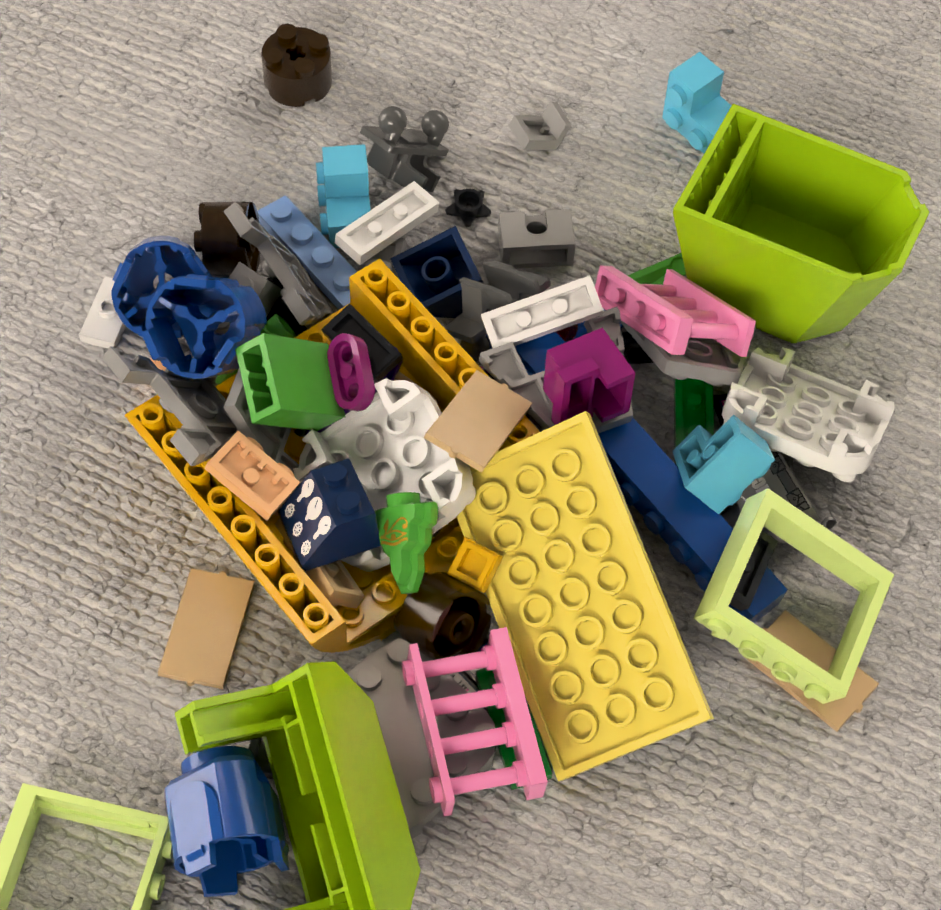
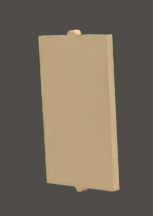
M476 370L428 429L424 438L448 452L449 457L458 458L482 473L528 412L532 402L508 389L507 384H500Z
M191 568L158 670V676L185 681L188 686L199 684L224 689L255 586L254 581L227 576L225 571L217 574Z
M785 610L768 629L762 628L828 672L836 649ZM747 659L836 732L855 712L860 713L862 711V704L879 685L877 681L857 667L846 697L822 704L814 698H806L804 691L792 683L784 682L774 677L771 670L760 662Z

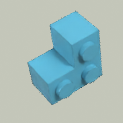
M698 52L669 72L662 118L670 128L677 130L684 136L694 149L700 150L704 154L732 105L720 96L724 71L701 52Z
M365 144L322 147L323 162H316L317 184H324L317 185L319 206H326V213H320L321 234L329 236V242L335 249L339 248L335 244L336 233L370 211Z
M735 415L714 435L701 425H698L672 451L684 487L718 514L727 506L735 504L740 499L743 491L755 479L764 476L769 470L771 463L775 461L767 441Z

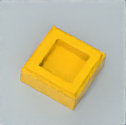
M465 537L447 574L485 593L504 556Z

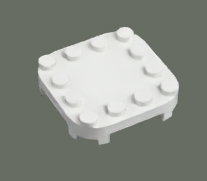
M759 347L752 351L738 384L733 382L731 384L722 410L723 425L735 415L766 440L771 451H778L791 456L802 465L808 467L815 466L832 472L833 476L841 481H854L856 474L863 473L869 467L893 414L894 402H886L876 394L879 386L868 380L865 381L861 391H858L791 364L796 353L794 350L782 347L779 355L765 354Z
M385 378L374 384L377 392L374 394L371 404L365 410L359 412L351 410L345 415V418L336 421L323 432L319 433L312 429L302 439L306 445L300 455L299 468H293L294 475L301 483L311 470L349 458L374 511L386 508V496L394 493L416 492L420 493L421 503L436 502L438 505L437 524L432 528V534H434L454 520L465 509V506L474 500L476 490L472 485L473 477L468 464L458 458L449 457L448 452L424 438L428 429L442 413L437 402L428 391L413 382L411 383L406 380L391 381ZM382 546L341 559L365 572H372L390 564V557L383 552Z

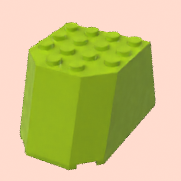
M733 103L673 208V217L687 279L756 320V329L795 344L842 331L902 272L928 218L929 210L925 203L921 204L910 185L911 178L907 171Z

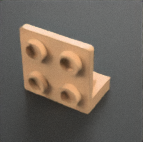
M239 430L207 462L204 468L266 521L273 514L279 516L278 510L300 484L290 468L274 461L264 452L259 442L251 437H246Z

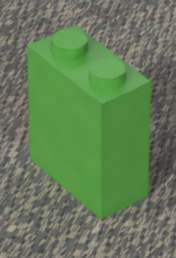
M263 333L235 348L252 424L318 431L346 417L344 409L335 400L327 359L329 348L327 343Z

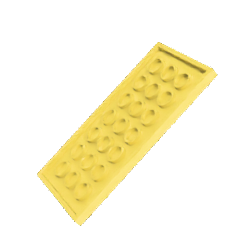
M586 411L498 451L482 473L469 466L473 477L472 485L475 487L476 495L472 503L466 505L465 509L457 516V520L464 538H470L504 556L485 593L499 628L507 627L524 694L557 780L564 781L714 719L590 413Z

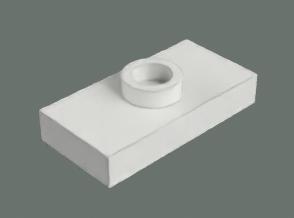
M104 277L80 330V342L107 349L110 346H118L126 325L121 321L113 306L111 290L115 283L112 280L113 278Z

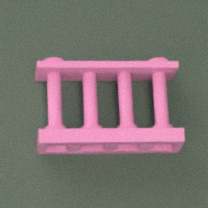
M600 265L595 289L602 308L608 310L618 307L621 321L671 355H685L689 338L714 339L738 356L747 357L750 342L754 335L756 320L673 269L666 270L663 285L639 284L613 266Z
M507 627L490 630L488 644L483 646L482 651L424 662L421 660L418 644H410L407 660L402 661V673L405 685L413 686L434 777L429 778L430 793L433 803L441 804L443 817L452 815L455 803L454 795L515 783L517 787L523 786L526 800L543 797L548 781ZM484 667L487 671L493 670L496 684L492 685V689L433 700L430 698L426 678ZM494 705L497 709L503 708L506 722H503L500 728L440 739L435 716ZM505 744L507 748L513 747L516 761L512 762L511 767L454 778L449 777L444 755Z

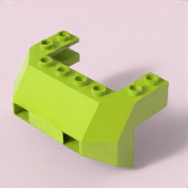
M335 661L306 663L271 685L194 700L175 712L185 755L263 737L307 902L306 904L284 910H410L421 870L374 702Z

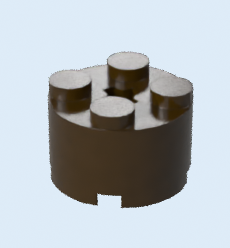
M288 23L280 25L277 31L265 41L261 52L265 86L269 90V95L278 103L291 107L305 106L306 101L315 99V102L323 99L332 85L331 51L326 35L308 28L295 27Z
M201 202L199 204L201 230H195L194 249L197 253L202 252V262L211 275H231L239 262L257 272L259 267L260 251L256 246L240 237L224 213V210L234 202ZM236 202L243 208V213L248 220L253 217L259 222L257 208L253 202Z
M424 572L418 593L408 594L401 610L395 616L394 628L400 632L402 639L410 644L417 643L419 651L432 660L477 652L486 639L491 626L492 616L487 614L486 604L490 605V602L483 593L445 572L433 574Z

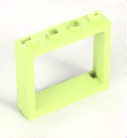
M767 488L746 499L693 619L710 629L712 636L725 639L737 647L739 653L745 658L758 661L769 668L772 675L777 679L790 682L804 691L806 698H814L820 703L825 704L846 697L894 574ZM763 527L860 592L828 672L729 607Z
M22 783L0 843V910H7L41 814L154 840L131 909L150 910L153 899L159 900L164 889L165 874L161 873L166 858H173L168 817Z

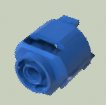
M155 236L144 239L130 249L124 263L120 262L112 279L115 281L111 290L115 311L121 321L132 332L141 337V332L147 330L145 321L148 306L155 293L168 282L166 281L165 273L173 278L187 276L188 274L212 277L191 246L181 242L177 237ZM158 275L159 282L155 289L154 279ZM171 309L176 323L172 324V328L176 337L181 338L183 333Z
M188 274L187 276H178L171 279L155 293L146 313L145 327L147 330L141 332V335L153 360L161 361L164 367L179 376L201 379L233 373L238 369L239 364L235 348L261 335L260 332L266 325L267 319L264 306L251 286L239 285L238 281L234 279ZM171 309L176 317V320L180 326V329L184 335V338L188 344V347L192 353L193 358L190 354L186 356L184 355V352L172 328V324L176 323V321L171 312ZM230 322V327L225 334L221 335L215 331L219 324Z
M221 746L209 748L187 757L181 763L182 775L171 780L164 789L175 869L186 876L200 877L204 897L236 895L238 892L237 874L254 871L274 862L281 872L290 870L288 862L289 847L286 844L279 798L254 759L253 752L245 747Z

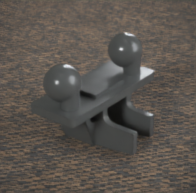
M389 106L381 111L378 118L379 127L362 126L360 133L374 142L367 156L369 166L403 187L415 181L426 191H434L441 176L427 167L426 160L428 156H446L449 149L440 144L449 128V120L443 112L439 110L427 112L421 121L423 131L405 129L407 125L406 114L396 106Z
M484 261L482 266L489 285L465 277L461 278L459 281L462 287L463 313L445 325L444 328L452 337L461 340V347L475 362L479 361L480 353L490 350V343L485 336L487 332L481 314L542 293L551 286L548 277L524 270L518 271L514 266L498 261Z

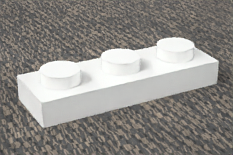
M413 181L336 233L335 244L356 263L361 265L437 213L439 202Z
M589 275L481 314V318L493 349L513 342L514 346L531 341L604 315V310Z

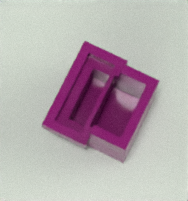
M603 327L547 350L543 390L553 403L551 420L554 425L585 411L590 413L591 417L595 413L601 423L629 412L635 371Z

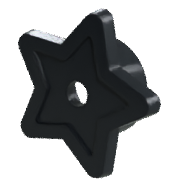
M454 190L455 202L445 209L447 215L460 217L466 227H470L476 218L489 217L491 215V210L483 204L485 192L482 190Z

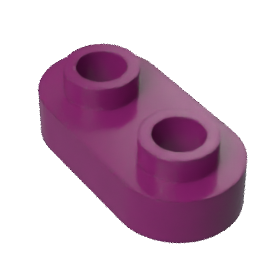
M342 333L331 341L327 352L334 396L341 408L359 412L365 410L371 404L375 394L368 349L362 338Z

